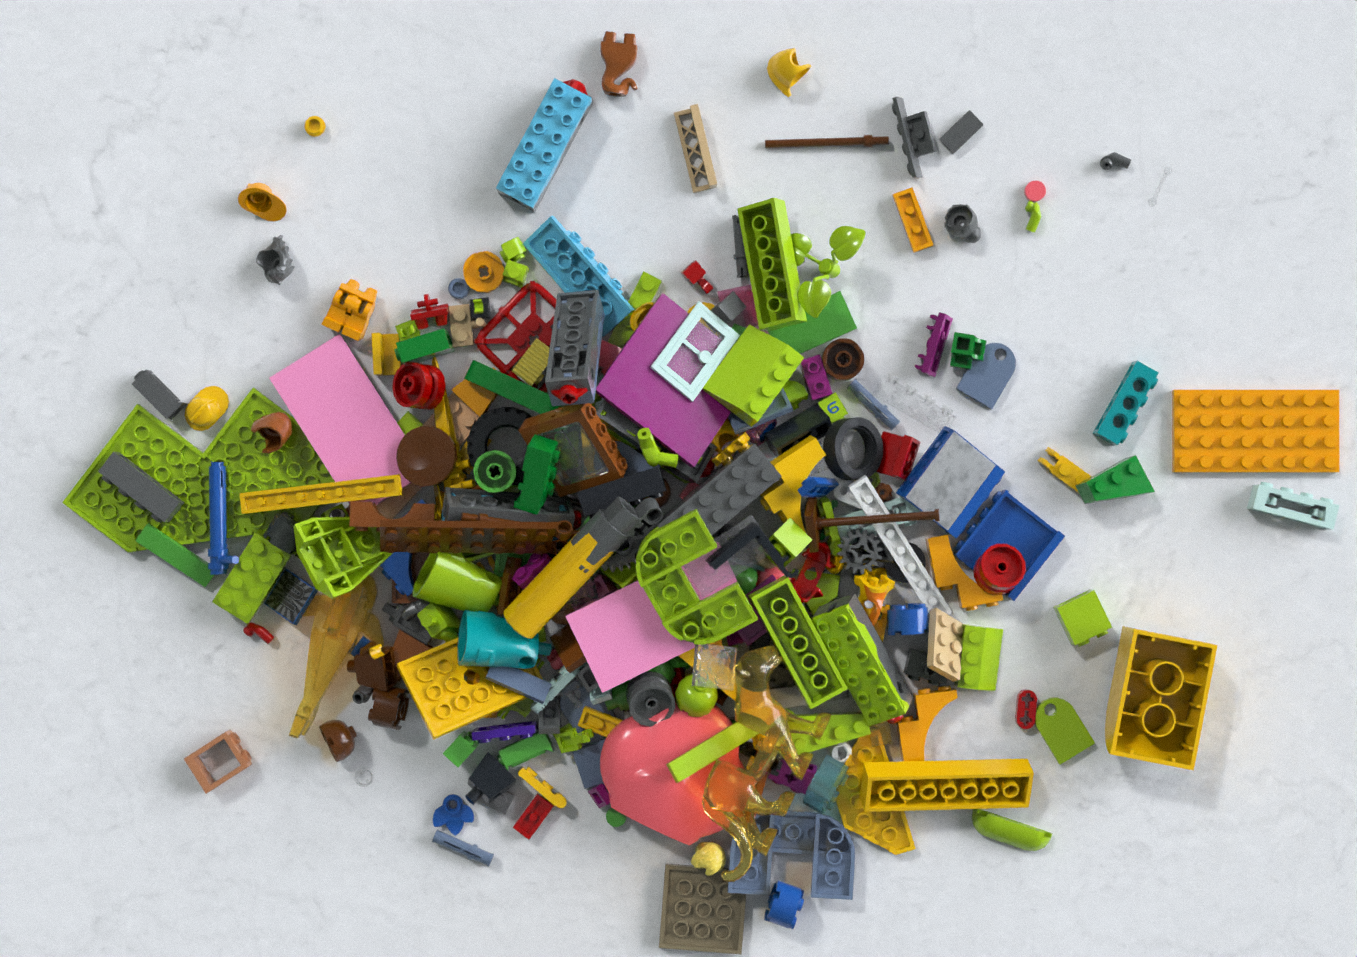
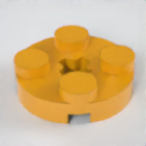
M488 251L478 252L470 255L463 266L464 278L467 285L474 291L490 293L496 290L503 282L504 276L502 274L505 268L502 261L495 254ZM488 267L489 275L483 276V278L480 277L479 269Z

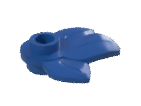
M456 794L446 796L442 806L438 807L433 814L434 827L446 824L449 831L455 836L462 830L464 822H474L472 809L463 804L462 798ZM450 801H455L457 803V807L452 808L450 806Z

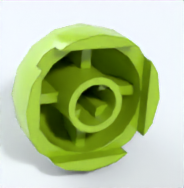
M702 674L686 676L680 681L675 692V702L681 711L684 710L692 717L708 715L717 701L716 686Z

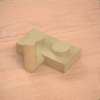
M470 304L449 306L453 348L474 346L472 329L484 328L486 322L482 318L471 320Z

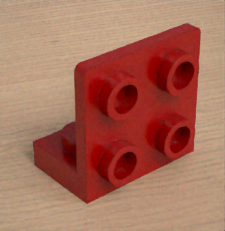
M883 431L881 435L883 458L876 472L905 480L911 473L921 442L911 436L904 435L903 437Z

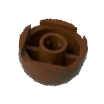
M330 720L319 726L325 742H327L336 762L342 761L351 755L355 748L354 738L357 737L352 725L348 727L341 720Z

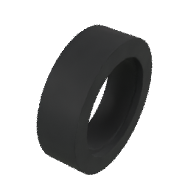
M865 418L840 419L834 422L826 432L823 442V451L826 454L824 459L829 470L842 480H858L864 475L869 478L878 470L883 458L881 435L876 426ZM850 429L857 431L861 435L865 445L863 462L856 469L846 464L841 450L843 437Z

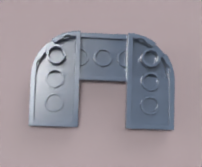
M765 809L757 811L754 823L743 819L735 829L730 842L728 893L770 895L772 852L813 854L811 898L853 900L854 844L847 830L835 818L821 812Z

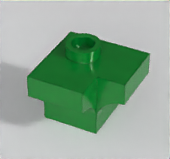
M955 332L951 348L950 367L971 370L973 360L983 362L987 341L979 339L975 335Z

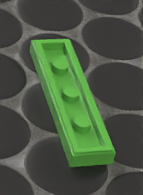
M147 523L135 540L204 587L207 586L214 576L210 575L208 562L149 523Z

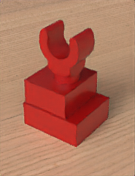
M696 260L681 272L682 276L692 285L697 282L706 294L714 289L703 278L706 271Z

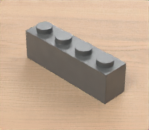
M113 452L98 471L103 475L102 479L110 485L115 484L119 487L118 491L127 498L129 496L136 500L135 505L142 510H149L152 513L151 517L160 523L162 521L170 522L185 503L120 452Z

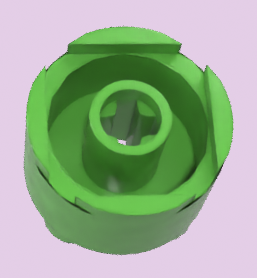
M492 450L482 454L476 460L473 469L477 484L483 490L491 493L502 492L508 489L514 482L517 472L514 460L507 453L499 450ZM496 465L499 466L498 470L501 474L492 477V472L489 469L494 468Z

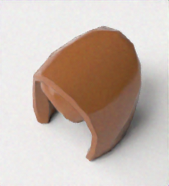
M271 413L253 422L251 431L253 433L258 432L266 442V448L262 450V453H272L279 450L291 436L292 422L285 413Z

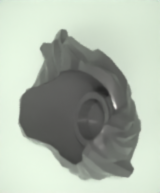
M282 235L273 237V242L266 249L259 251L256 258V263L263 268L268 282L281 285L282 281L295 268L291 266L293 260L289 257V247L285 246Z

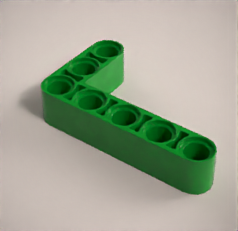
M472 360L464 379L539 414L567 406H552L549 394L475 360Z

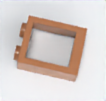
M231 729L184 758L206 794L252 765L250 753L246 749L243 750L240 745L241 740L235 732L232 733ZM225 740L240 766L215 782L199 758V755Z

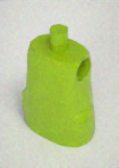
M430 553L417 576L412 594L413 597L461 611L488 612L492 605L497 607L499 605V591L502 579L496 574L468 561L463 553Z

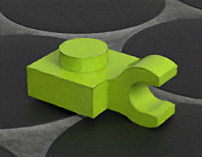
M576 728L561 730L560 734H554L561 753L579 750L582 747L581 743L590 742V738L594 737L592 729H586L577 733Z

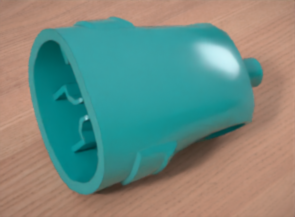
M465 610L458 634V665L528 669L535 667L538 654L549 656L552 646L551 643L539 642L538 633L532 639L519 635L506 622L505 618L497 617L494 613Z

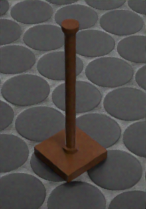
M808 497L804 517L807 535L812 539L809 543L810 553L819 551L822 527L934 519L935 521H940L939 509H934V511L822 519L819 517L817 497Z

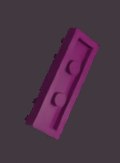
M940 312L938 316L930 315V318L936 320L934 326L927 325L926 328L933 331L931 337L927 340L926 356L918 354V357L923 359L924 363L920 366L915 365L916 369L931 377H936L953 320L947 314Z

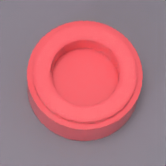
M1036 180L1029 182L1024 189L1025 197L1032 202L1040 201L1046 194L1044 184Z

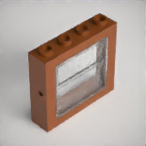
M591 403L567 405L525 419L518 430L527 445L534 434L559 442L557 450L560 451V456L557 463H555V467L558 470L553 480L559 497L623 478L628 468L626 459L622 457L616 442L610 437L605 424L601 422L596 409Z

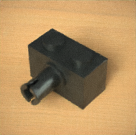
M909 648L904 667V673L908 674L909 679L920 681V678L928 679L929 684L940 686V683H947L946 677L927 667V652Z

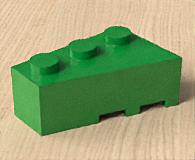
M534 434L525 454L522 471H524L523 483L520 482L518 485V489L522 491L517 501H515L513 508L538 515L548 496H552L555 489L553 480L558 470L555 467V463H557L560 456V451L557 450L558 441Z
M1136 455L1125 458L1075 485L1084 504L1141 496L1155 492Z

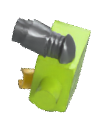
M419 599L406 605L403 611H401V616L407 622L418 616L421 624L434 639L444 640L446 643L458 638L457 634H459L461 622L450 607Z

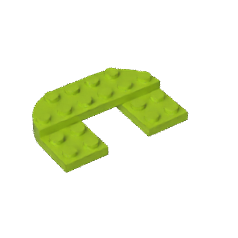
M697 509L661 528L656 527L643 539L636 556V574L640 586L646 592L665 629L681 641L685 640L696 645L716 642L757 621L758 617L738 582L701 601L681 566L717 548L716 542Z

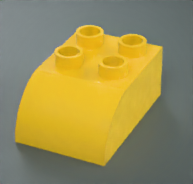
M1122 626L1105 719V742L1108 753L1194 771L1218 645Z

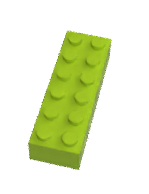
M770 198L737 208L759 330L773 331L807 322L806 313L798 300L800 281L785 201Z
M784 575L748 595L800 694L810 709L848 689L787 576Z

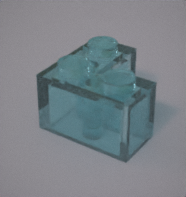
M826 755L810 782L802 803L824 815L827 809L831 811L840 793L837 789L840 785L844 787L849 778V775L846 774L849 767Z

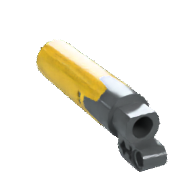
M618 496L606 510L599 509L504 610L506 622L519 635L532 639L629 536L635 540H641L658 525L663 518L658 502L653 498H646L634 508L626 500Z

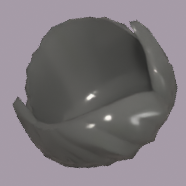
M952 205L945 216L946 222H944V227L955 237L964 238L968 243L979 241L981 230L978 227L977 216L969 205Z

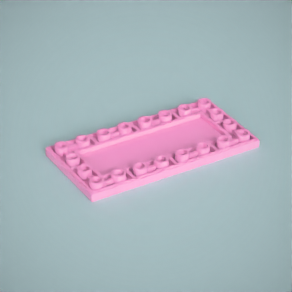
M340 334L269 378L335 482L400 474L402 489L411 484L401 474L396 459L399 443L405 434ZM389 497L358 501L375 502L377 506Z
M716 542L717 548L681 566L700 601L737 582L728 561L724 562L716 570L705 561L721 547L719 542ZM638 581L565 616L602 693L699 646L693 642L681 641L665 629L661 618Z

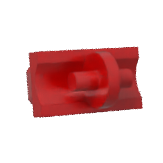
M424 294V301L417 302L419 309L411 310V321H415L418 330L428 328L427 318L434 316L437 326L446 325L448 323V303L436 305L438 304L437 298L430 299L429 294Z

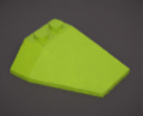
M350 517L311 518L294 524L297 554L318 591L331 599L351 592L393 554L380 552V532H376V527H368V531H355V527L349 526Z

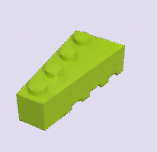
M861 712L777 715L780 720L778 723L786 753L791 757L871 734L869 725Z

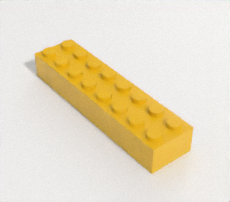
M1028 759L864 762L860 798L865 812L1028 808L1034 772Z

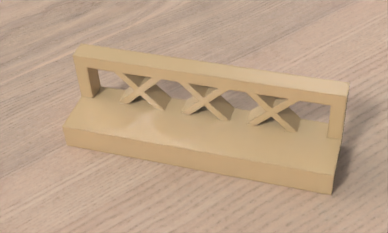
M698 104L691 105L690 109L674 112L693 193L717 188V180ZM691 114L693 122L689 128L680 123V116ZM688 133L697 138L694 148L685 143ZM693 153L702 158L698 168L690 164V158ZM698 173L706 177L707 185L696 187L694 179Z

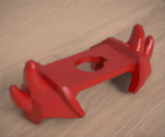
M826 542L819 544L818 552L810 553L808 548L802 553V556H807L799 576L796 582L795 578L790 579L802 603H807L812 598L823 597L822 591L816 587L825 566L836 568V565L830 561L831 550ZM811 567L816 568V578L813 580L806 579L804 575L806 570L811 569Z

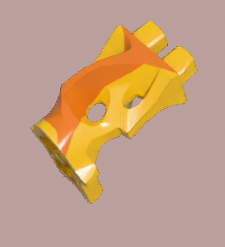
M871 567V572L864 569V574L854 575L855 585L860 587L858 599L883 642L887 624V610H889L890 605L882 606L887 593L894 588L895 581L887 577L885 568ZM865 601H871L873 607L867 608ZM880 612H881V613H882V618H881L880 620H878V617H879Z

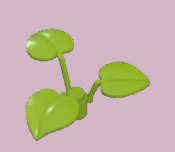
M841 226L834 230L829 240V244L833 248L831 251L832 260L826 258L822 261L808 254L812 248V242L807 236L801 233L791 234L797 267L802 265L805 257L819 264V271L823 274L822 276L815 277L813 282H803L798 290V300L801 307L812 317L818 318L831 297V288L822 279L828 280L839 275L840 266L838 260H849L857 253L865 238L866 231L863 229Z

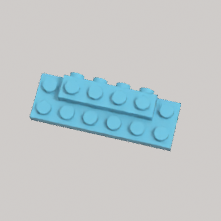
M550 216L523 245L565 293L590 290L599 291L605 314L602 332L604 337L627 317L634 308L622 296L621 283L615 278L611 279L607 274L609 272L608 268L601 262L598 264L593 258L595 256L594 252L589 247L585 248L580 243L581 237L575 231H566L554 216Z

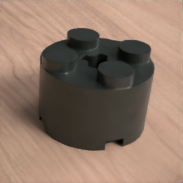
M283 511L281 514L277 513L274 516L263 537L266 539L269 536L271 544L290 554L292 551L297 552L294 524L298 522L293 520L294 517L291 514Z

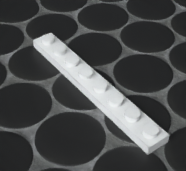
M866 475L848 486L866 516L890 514ZM896 522L872 524L921 603H925L926 607H928V614L930 615V610L938 608L948 615L951 614L950 607Z

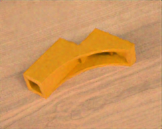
M948 535L925 538L934 584L937 588L940 587L941 591L953 589L952 585L955 584L960 608L971 611L978 609V605L986 604V607L998 605V601L1003 600L1002 595H991L984 592L977 583L962 571L952 553Z
M950 685L939 686L938 690L930 691V688L918 689V693H913L916 718H913V715L903 716L896 723L902 761H925V740L932 721L944 706L958 698L957 690L951 688Z

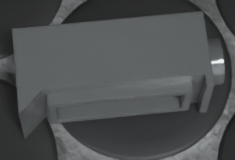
M141 370L135 375V381L132 385L166 419L172 420L187 403L179 402L180 399L155 374H152L151 370Z

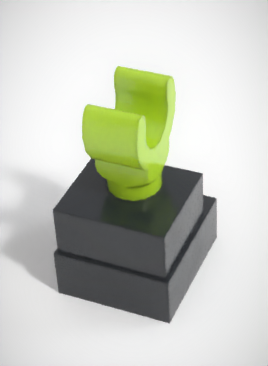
M489 297L470 299L472 320L477 318L491 319Z

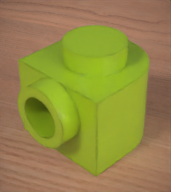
M515 237L501 245L502 251L499 253L506 263L508 259L514 262L525 258L524 254L527 251L521 239Z

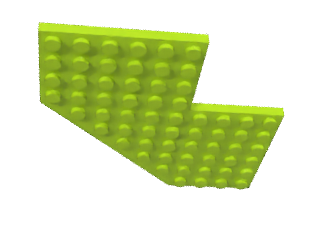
M253 387L204 452L143 406L137 404L62 503L125 551L136 552L148 550L135 541L147 523L181 545L210 541L209 466H211V462H224V466H226L227 539L254 535L259 529L266 531L277 513L281 514L283 511L291 514L294 517L293 520L298 523L308 520L320 507V505L242 514L239 493L335 481L295 418ZM271 413H285L292 422L291 436L279 450L272 453H262V450L266 448V442L258 432L253 433L251 431L253 422ZM113 452H120L185 502L170 522L162 521L160 523L151 517L152 513L149 510H142L135 505L136 500L130 496L129 498L125 497L118 491L119 487L115 484L110 485L102 479L103 475L98 471Z

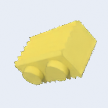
M536 338L512 369V372L530 386L534 383L538 385L545 376L542 372L547 367L550 348Z

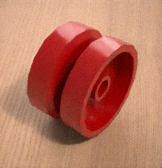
M415 362L402 364L395 373L392 385L393 395L397 403L403 407L431 410L440 404L446 387L444 375L439 368Z
M995 544L990 546L976 560L973 568L974 578L977 585L984 592L991 595H1003L1011 591L1023 579L1026 571L1025 560L1015 547L1008 544Z

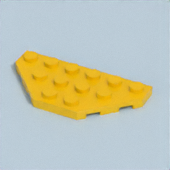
M873 730L871 734L856 739L852 747V755L850 754L844 765H842L831 787L843 826L874 844L887 849L889 852L898 855L916 849L905 812H865L860 798L864 762H889L880 730Z

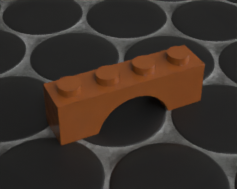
M350 501L349 526L355 527V531H368V527H376V532H380V520L437 521V504L413 503L411 510L405 516L398 519H389L379 512L375 502Z

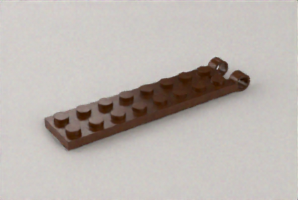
M380 520V552H443L454 554L547 553L556 556L560 552L557 548L564 547L568 543L567 540L571 538L573 526L565 520L559 522ZM565 528L568 532H561L559 529ZM553 535H555L558 538V540L552 541Z

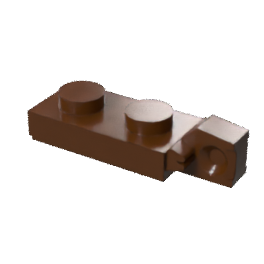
M507 557L497 614L504 615V610L522 592V588L512 579L516 571L521 567V558Z

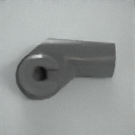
M1113 152L1101 159L1100 166L1104 170H1109L1116 165L1127 169L1131 159Z

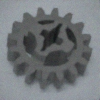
M855 529V535L851 531L847 532L848 538H840L844 543L837 544L841 552L836 553V555L842 556L839 563L845 562L844 569L847 570L851 567L853 574L856 573L857 569L860 574H864V569L871 572V565L878 566L875 560L882 559V556L878 555L882 548L877 547L880 540L874 541L875 534L872 533L868 536L867 530H863L862 534H860L859 529ZM859 538L856 544H848L852 539ZM867 542L871 544L873 551L868 548ZM861 547V551H863L866 554L859 555L858 557V553L852 549H857ZM846 552L850 554L852 558L851 562L847 558ZM863 559H870L867 564L860 566Z

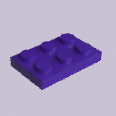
M534 720L477 727L472 731V740H478V743H488L493 738H499V741L511 740V737L515 735H520V738H529L538 730V722Z

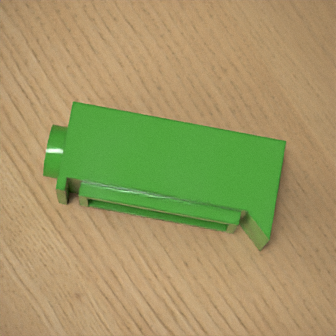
M538 731L532 737L523 738L501 748L498 751L499 755H497L499 763L509 770L510 765L515 767L546 753L547 750L554 752L555 749L549 735L539 734Z

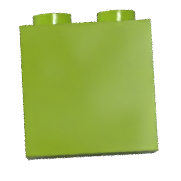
M1089 589L1053 606L1063 630L1072 645H1078V647L1086 645L1090 642V638L1094 636L1097 638L1109 633L1108 629L1113 628L1095 590Z

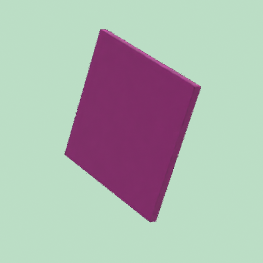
M662 293L596 385V394L641 429L649 428L656 441L673 454H678L679 459L693 468L731 411L703 389H701L694 401L691 402L650 368L689 315V313ZM699 321L686 338L700 352L706 350L711 355L722 341ZM683 343L667 364L670 369L688 384L693 382L705 365Z

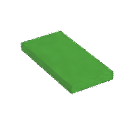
M838 291L831 295L829 302L818 318H814L805 312L807 322L768 331V333L788 344L799 354H802L857 329L841 291Z

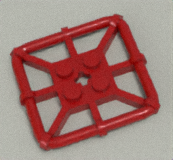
M530 281V283L524 285L504 307L501 306L498 309L499 312L478 333L477 338L474 339V344H477L480 352L501 373L521 382L523 381L512 372L511 368L531 346L529 344V337L531 335L533 337L538 335V339L550 348L551 327L553 326L554 316L545 323L536 314V292L554 309L557 300L542 285L535 281ZM530 292L531 314L520 324L509 312ZM505 317L517 327L508 338L486 339V336ZM485 344H509L517 354L506 365ZM534 383L532 387L538 389V385ZM545 383L538 389L545 393L548 391Z

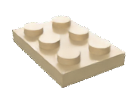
M938 608L930 610L927 667L953 682L960 680L963 623Z

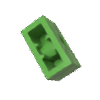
M464 730L445 750L443 755L455 766L459 767L477 748L479 743L477 740H472V732L469 731L467 733Z

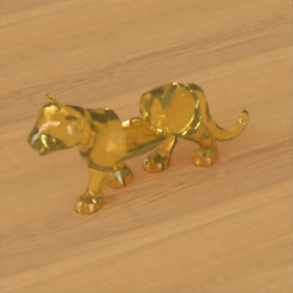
M773 645L750 650L742 655L735 664V721L765 736L764 738L760 736L756 744L755 750L758 751L756 757L751 755L745 768L749 772L724 760L716 759L704 785L702 798L704 812L713 822L725 829L735 839L741 853L738 866L734 870L723 871L721 874V878L727 882H735L748 872L752 865L753 848L766 856L778 831L774 828H767L760 833L756 825L754 813L760 816L778 815L785 817L796 794L791 791H785L779 796L778 800L770 802L759 794L755 784L769 771L778 751L793 774L802 781L814 754L803 752L798 755L791 733L806 734L820 740L832 715L822 712L816 716L814 721L806 720L791 714L771 696L769 688L770 676L783 661Z

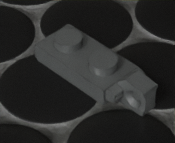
M388 602L384 605L382 611L390 615L388 620L393 625L428 645L432 637L421 624L418 616L407 622L401 616V611L405 608L404 605L398 604L394 607Z

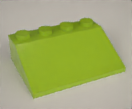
M749 324L702 389L752 427L760 420L804 357L788 344Z

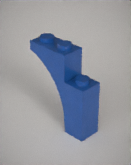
M421 499L418 502L422 504H428L424 499ZM394 552L380 565L383 568L381 572L388 580L391 578L397 584L395 588L403 596L405 594L411 596L414 587L411 569L413 553Z

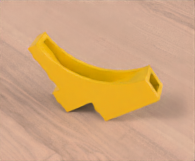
M808 436L770 461L782 477L760 494L762 498L760 503L765 511L769 510L774 514L778 512L777 515L783 524L791 518L804 532L805 529L800 510L801 495L798 489L802 487L801 483L807 479L815 465L826 456L815 437Z

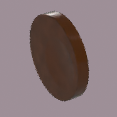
M420 426L409 431L400 441L396 454L397 465L401 474L409 482L423 487L436 486L447 480L454 471L457 463V449L454 441L445 431L433 426Z

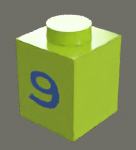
M836 392L817 403L830 417L831 423L845 419L844 416L848 414Z

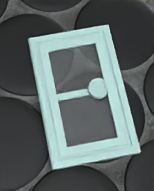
M698 301L650 368L692 402L740 335Z

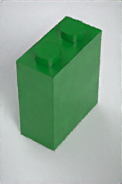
M444 328L397 342V348L394 349L397 360L403 364L407 362L419 363L433 357L455 352L450 334Z

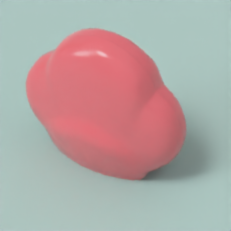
M675 702L673 715L669 719L661 721L665 718L669 708L649 719L658 722L653 726L641 725L632 716L617 724L604 741L600 756V772L603 783L609 792V803L612 809L663 835L690 846L701 837L722 831L738 817L746 803L748 779L745 767L739 758L738 746L679 783L675 782L666 764L733 724L717 705L714 706L708 715L692 717L684 710L681 711Z

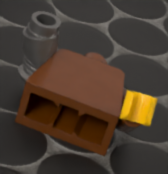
M371 641L360 649V653L354 656V660H349L347 663V671L356 673L357 683L360 685L352 696L353 701L357 704L366 703L374 689L388 691L397 684L392 646L382 647V644Z

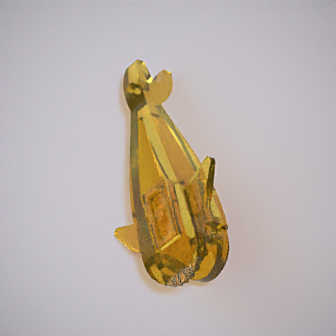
M371 575L366 577L351 592L331 599L323 593L322 595L314 596L303 616H315L309 643L304 696L296 712L289 736L299 738L300 735H306L316 717L320 701L351 655V651L357 645L363 633L371 641L382 644V647H384L385 643L380 620L372 613L378 597V587Z

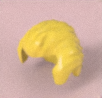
M714 842L699 843L695 848L696 853L692 856L691 864L695 868H705L707 876H712L717 871H721L727 861L724 849Z

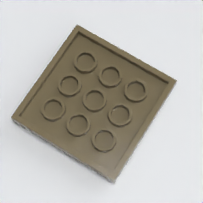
M665 863L659 948L742 955L746 894L727 892L729 868H723L714 875L707 876L705 868L699 869L692 865Z

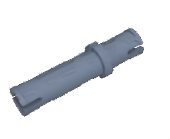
M857 379L847 387L875 414L874 417L876 419L879 418L891 431L900 422L887 409L888 407L886 405L883 406ZM862 394H864L872 403H870Z
M438 829L432 840L433 843L435 842L467 856L468 860L474 859L488 867L494 857L493 853L478 848V845H471Z

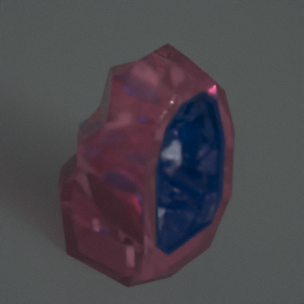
M777 419L767 421L745 431L750 437L749 441L756 444V446L766 441L764 434L776 427Z

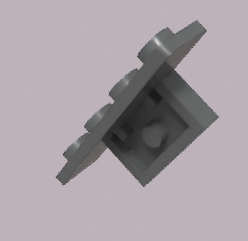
M894 97L892 98V110L898 119L897 130L902 135V150L908 159L907 170L913 178H922L918 157L937 152L927 112L922 111L907 116L903 98Z

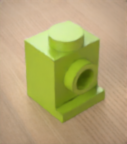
M508 259L502 274L504 276L503 282L522 288L529 272L528 266Z

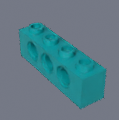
M1139 361L1132 362L1092 434L1112 445L1122 444L1128 435L1126 430L1129 425L1132 426L1138 418L1136 413L1139 407L1142 408L1148 400L1146 395L1149 389L1152 390L1158 382L1156 377L1159 372ZM1135 381H1139L1141 383L1142 387L1139 392L1135 391L1133 388V383ZM1125 399L1131 401V408L1129 410L1123 406ZM1115 417L1121 419V426L1119 428L1113 425Z

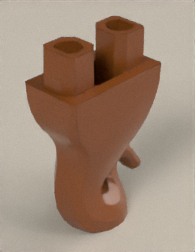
M605 32L603 41H601L600 52L602 60L606 65L602 77V89L606 95L625 97L630 86L633 90L638 89L632 78L623 79L620 85L614 84V81L629 71L636 62L638 48L635 34L626 33L624 34V43H616V33Z

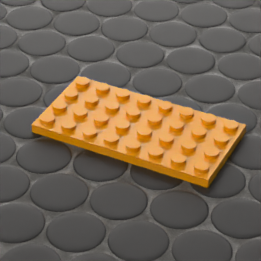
M1172 390V472H1340L1339 390Z

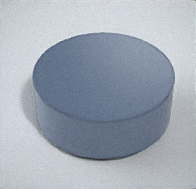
M456 278L450 282L448 291L453 298L464 299L469 294L470 288L464 279Z

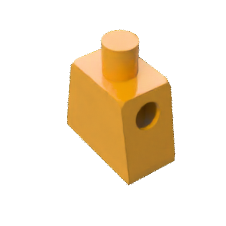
M466 379L452 389L479 417L488 411L498 394Z

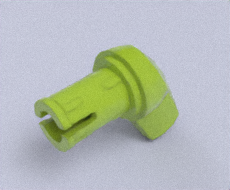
M640 429L637 433L638 441L648 465L654 468L657 465L676 468L678 454L660 452L650 429Z

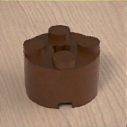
M840 338L831 342L824 349L821 356L826 375L835 381H848L854 378L864 365V353L855 341L847 338ZM841 355H844V359L848 360L843 365L837 360Z
M392 687L388 691L374 689L372 694L374 704L373 709L369 710L368 721H372L375 726L400 730L402 726L399 723L401 720L405 721L409 707V698L405 694L409 693L408 689Z

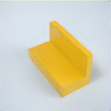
M371 333L374 375H395L401 366V362L397 360L394 351L397 348L396 343L400 342L398 334Z

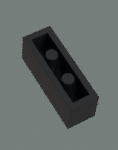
M816 403L764 435L769 449L778 457L810 435L817 440L821 439L826 435L827 430L832 424L830 417Z

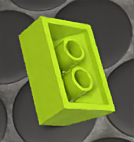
M963 624L960 680L954 681V685L960 688L995 691L1003 629Z

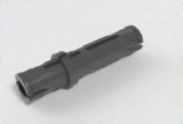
M733 215L734 260H736L737 278H743V276L746 278L750 276L740 221L737 215Z

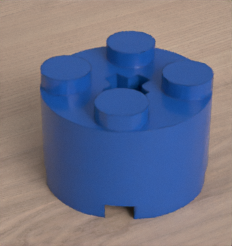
M908 603V607L900 604H891L889 610H887L888 635H895V633H900L901 635L929 633L928 607H926V604Z
M777 880L767 902L769 903L768 908L770 910L765 909L764 920L785 928L794 929L797 917H795L796 912L801 911L804 899H802L804 890Z

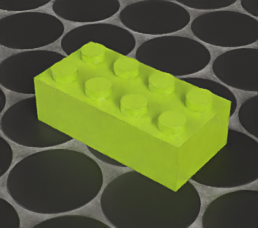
M261 529L255 532L241 554L239 562L235 564L212 603L247 624L254 618L294 554V551L289 554L269 542L271 538L267 536L265 539L263 537L265 531Z

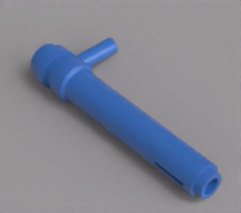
M211 462V466H209L210 549H208V557H210V563H208V569H210V575L227 574L229 564H237L239 562L238 556H229V549L227 548L226 466H224V462Z

